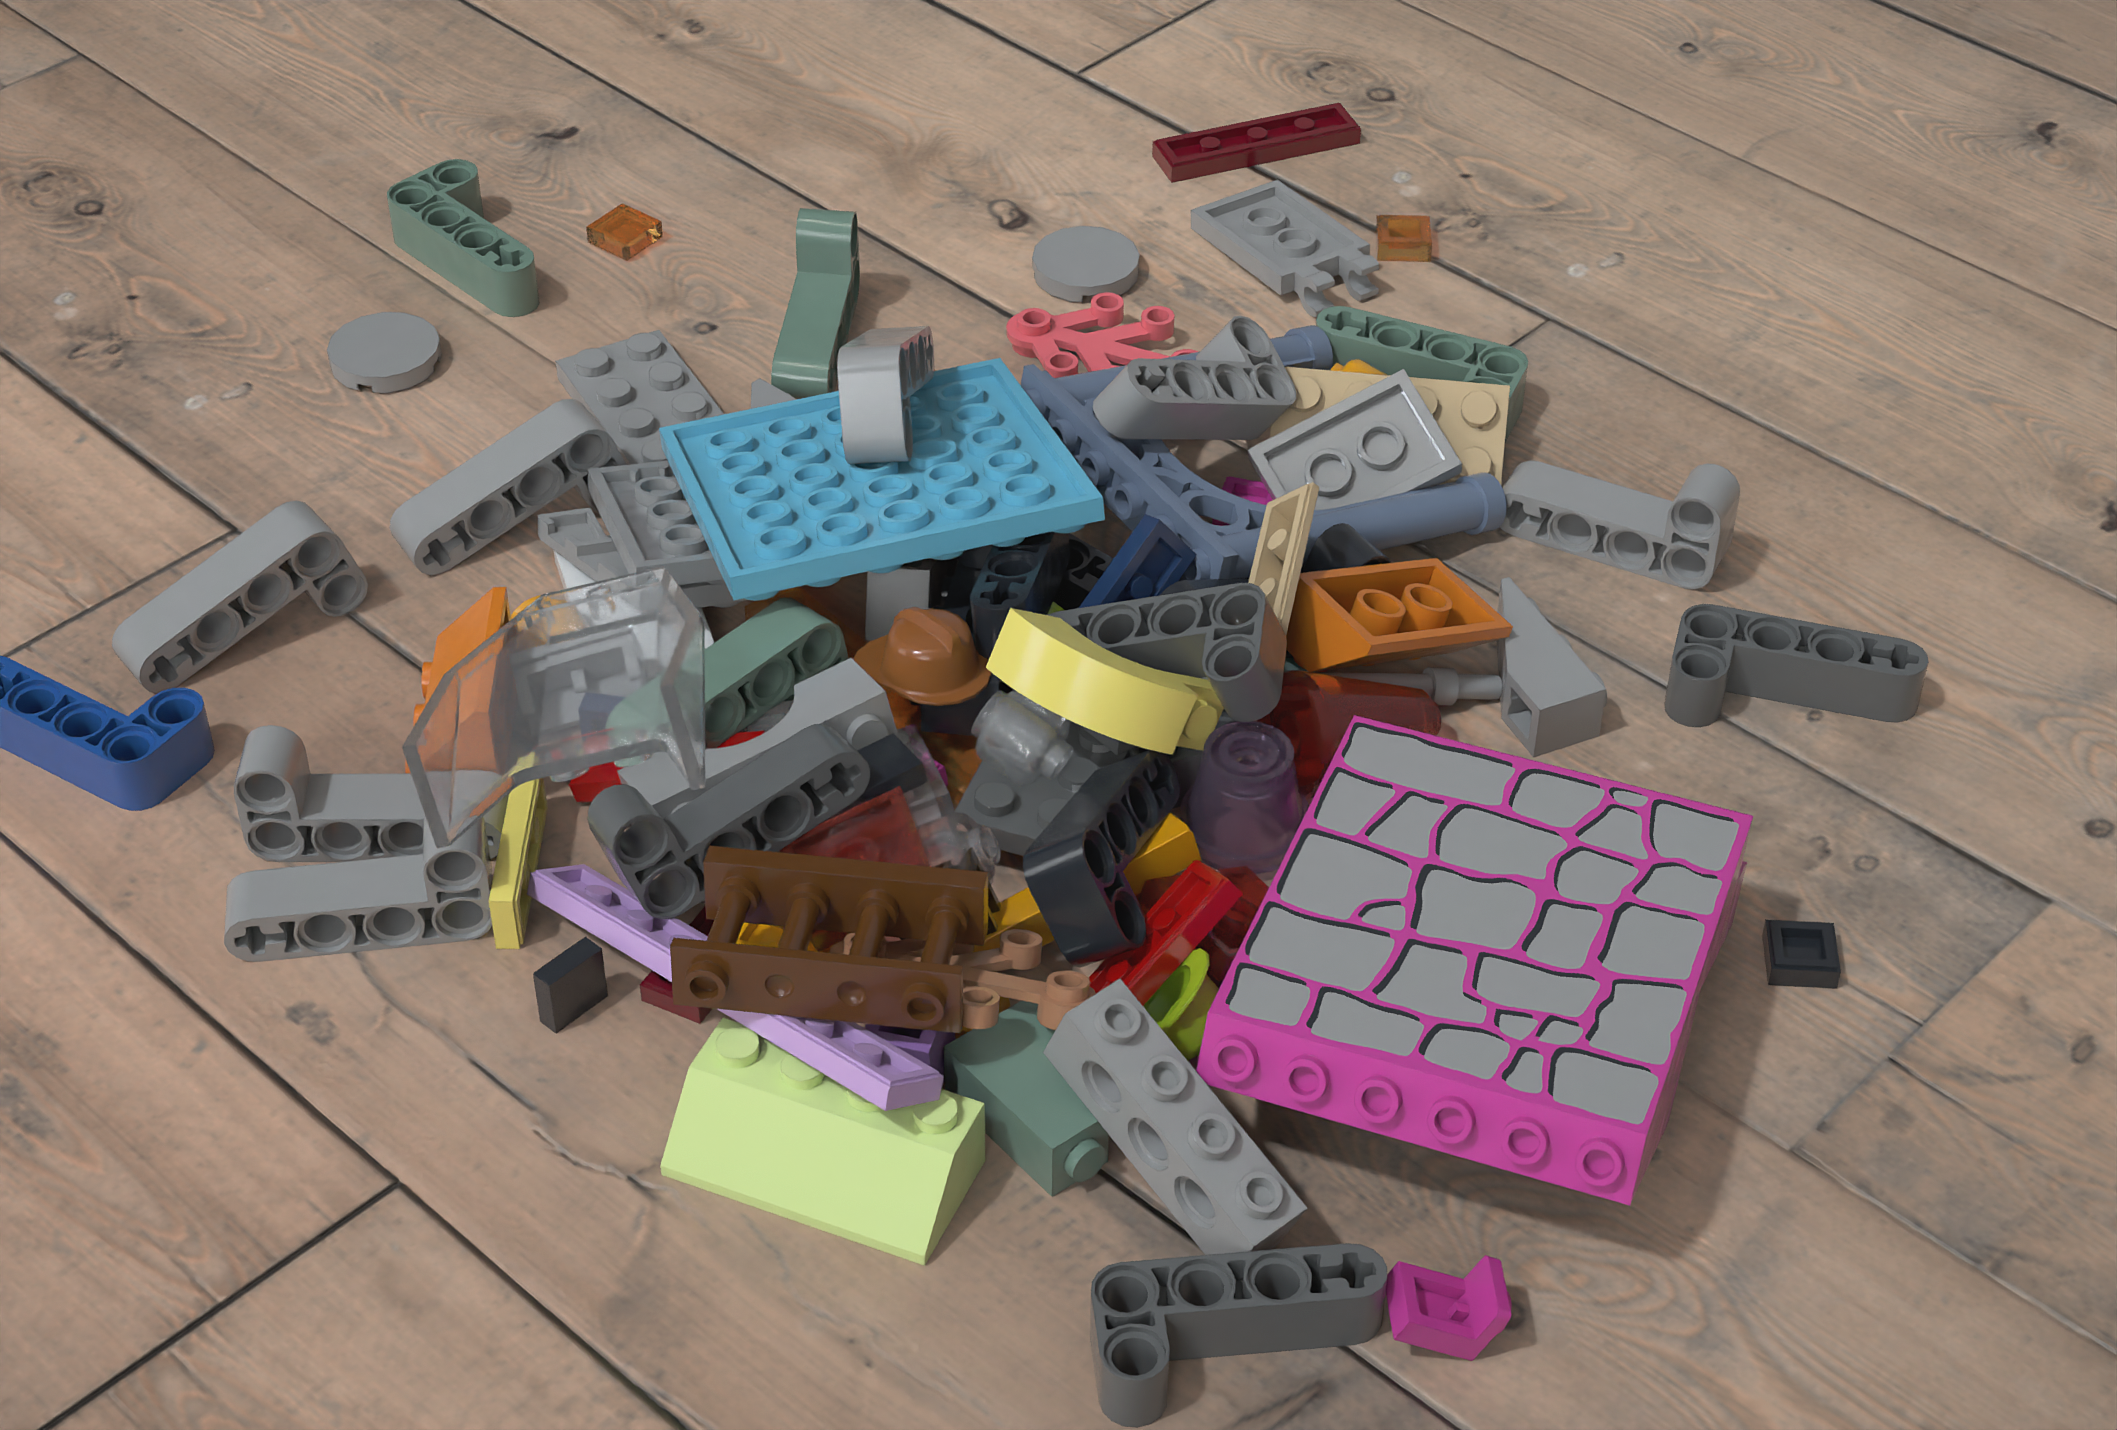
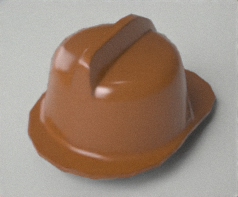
M909 607L901 610L894 617V623L889 633L868 642L857 651L853 659L880 686L888 688L915 703L934 706L958 704L976 697L987 687L992 672L986 668L988 659L978 654L975 649L968 624L959 615L947 610Z

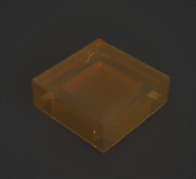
M623 203L586 226L588 243L626 261L663 237L662 221Z
M1376 216L1377 261L1431 262L1432 238L1430 216Z

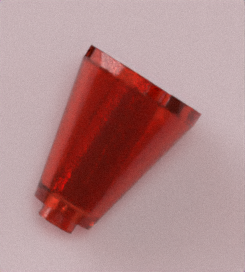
M1300 670L1284 671L1281 696L1278 704L1269 714L1258 719L1256 722L1257 747L1264 771L1269 780L1281 779L1288 789L1281 792L1285 798L1295 800L1314 798L1354 715L1437 736L1441 728V714L1437 704L1421 688Z

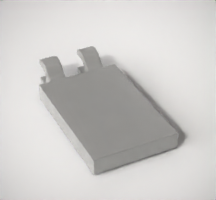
M1279 180L1190 210L1192 230L1278 294L1284 295L1295 291L1301 300L1303 308L1312 317H1317L1326 308L1334 307V304L1325 298L1322 290L1333 287L1335 285L1333 276L1338 274L1342 277L1349 294L1355 300L1361 301L1378 294L1379 288L1373 285L1367 277V274L1379 270V263L1370 255V244Z

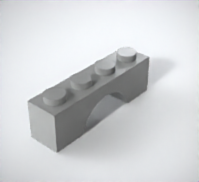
M849 658L794 685V701L786 716L773 728L754 739L733 746L712 749L695 748L676 742L617 772L621 783L636 788L664 819L800 730L813 724H826L833 727L856 750L868 746L892 733L898 738L899 736L886 691L852 658Z

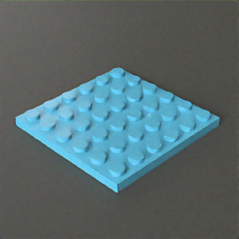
M1001 358L934 371L933 378L910 396L913 434L911 461L848 464L843 448L839 391L659 428L662 450L733 600L743 598L753 601L765 600L775 596L780 590L798 586L824 587L838 582L844 576L867 571L872 573H889L899 569L904 563L927 558L936 560L953 559L960 556L964 550L987 545L999 547L1013 546L1022 542L1025 537L1051 531L1055 533L1076 532L1088 523L1105 520L1103 496Z

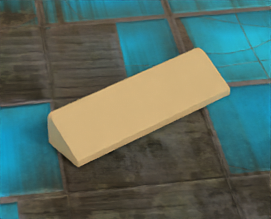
M1314 482L1267 503L1248 582L1259 586L1265 593L1285 634H1287L1319 492V486ZM1257 720L1252 721V722H1247V723H1248V724H1254V723L1257 722Z

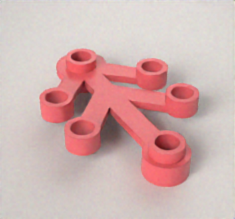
M1109 292L1095 295L1091 299V308L1055 316L1040 308H1028L1011 317L1006 325V335L1012 343L1013 350L1024 357L1038 358L1044 371L1046 370L1053 378L1078 374V358L1070 352L1060 351L1059 348L1076 352L1088 372L1119 367L1112 365L1111 362L1128 365L1131 360L1138 358L1162 359L1198 352L1192 349H1182L1174 352L1171 356L1130 346L1129 344L1147 340L1163 341L1171 338L1174 334V312L1164 306H1151L1143 310L1140 322L1117 326L1123 321L1124 300L1121 296ZM1094 326L1112 327L1089 333L1077 331Z

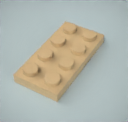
M1285 367L1294 384L1296 400L1271 425L1270 438L1391 375ZM1409 377L1462 463V473L1441 484L1455 482L1460 477L1481 472L1493 475L1501 484L1510 386Z

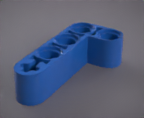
M0 656V748L119 808L128 811H142L156 806L205 767L213 758L215 749L202 696L195 690L188 688L163 690L151 697L129 716H126L10 658Z

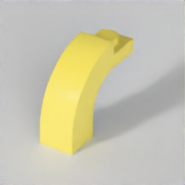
M1013 608L1009 610L986 665L989 671L1020 694L1074 723L1128 744L1172 755L1176 746L1205 751L1224 709L1207 679L1165 672L1138 664L1097 645L1061 618Z

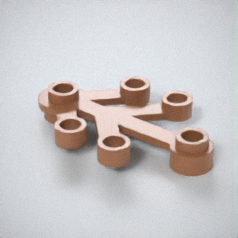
M1013 929L1005 931L1000 936V948L973 952L974 945L955 943L949 964L963 966V1027L987 1029L995 1026L998 1023L1001 996L1038 1004L1037 1019L1040 1024L1049 1029L1056 1030L1065 1013L1096 994L1090 987L1089 978L1075 971L1053 972L1048 975L1047 982L997 973L996 971L1007 969L1028 970L1040 965L1042 937L1030 930ZM850 933L845 936L844 940L835 943L830 948L829 953L849 955L855 933ZM884 937L878 958L920 962L926 940L905 939L887 942Z

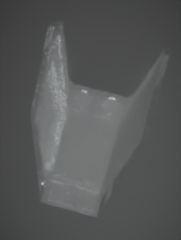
M665 566L542 594L443 675L402 746L436 848L452 845L514 788L525 782L548 776L554 782L568 781L585 774L589 767L613 761L617 767H629L648 760L653 756V752L668 753L692 791L706 788L705 628L700 612Z

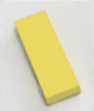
M515 761L489 896V908L496 949H520V945L524 943L532 898L527 895L530 872H536L548 809L542 765H539V761Z

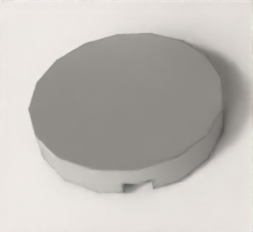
M1092 226L1063 228L1046 235L1035 246L1032 256L1034 279L1037 285L1050 295L1069 302H1083V295L1092 296L1105 292L1115 293L1120 296L1137 282L1140 254L1134 242L1119 232Z
M380 312L361 316L340 327L331 336L327 347L329 365L334 378L346 387L354 390H359L358 384L372 386L373 393H392L406 390L425 381L434 372V364L437 361L440 363L442 356L440 338L435 327L422 317L404 312Z

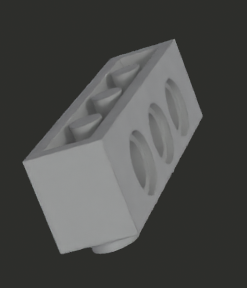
M1118 979L1065 1013L1043 1053L1205 1255L1271 1250L1277 1246L1306 1211V1205L1123 981Z

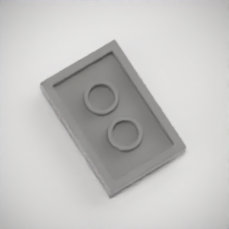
M1404 369L1248 449L1249 460L1273 500L1314 482L1319 486L1315 510L1331 509L1436 486L1462 473L1461 461Z

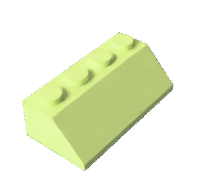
M722 1018L689 1066L661 1161V1175L925 1266L986 1161L985 1104L941 1089L939 1100L884 1111L739 1022Z

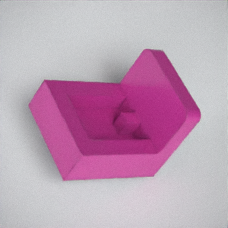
M1485 1255L1464 1279L1398 1261L1387 1274L1386 1297L1393 1339L1396 1341L1473 1361L1486 1345L1504 1330L1511 1318L1512 1302L1506 1288L1500 1259Z

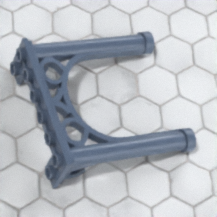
M1315 325L1290 329L1284 336L1270 339L1284 367L1331 370L1333 353L1330 341L1325 332ZM1199 352L1162 359L1196 360ZM1034 364L1024 366L1021 387L1103 496V503L1132 532L1145 514L1160 519L1197 554L1179 581L1250 577L1266 505L1228 493L1200 478L1185 467L1169 451L1162 439L1120 438L1108 432L1096 418L1093 410L1094 400L1127 365L1053 378L1046 370L1041 371ZM1481 472L1460 477L1455 482L1331 509L1314 510L1300 573H1302L1311 549L1318 537L1331 526L1340 523L1349 524L1378 550L1462 531L1470 535H1476L1496 530L1503 524L1506 516L1507 503L1504 490L1493 475ZM1199 516L1211 517L1230 525H1213L1205 522Z

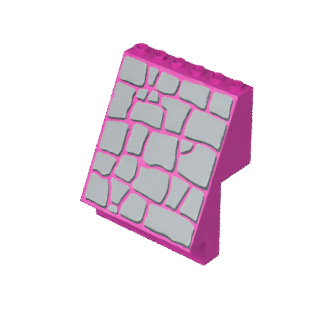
M1354 715L1208 1011L1196 1072L1210 1086L1630 1206L1669 1122L1700 989L1733 923L1747 862L1743 861L1753 816Z

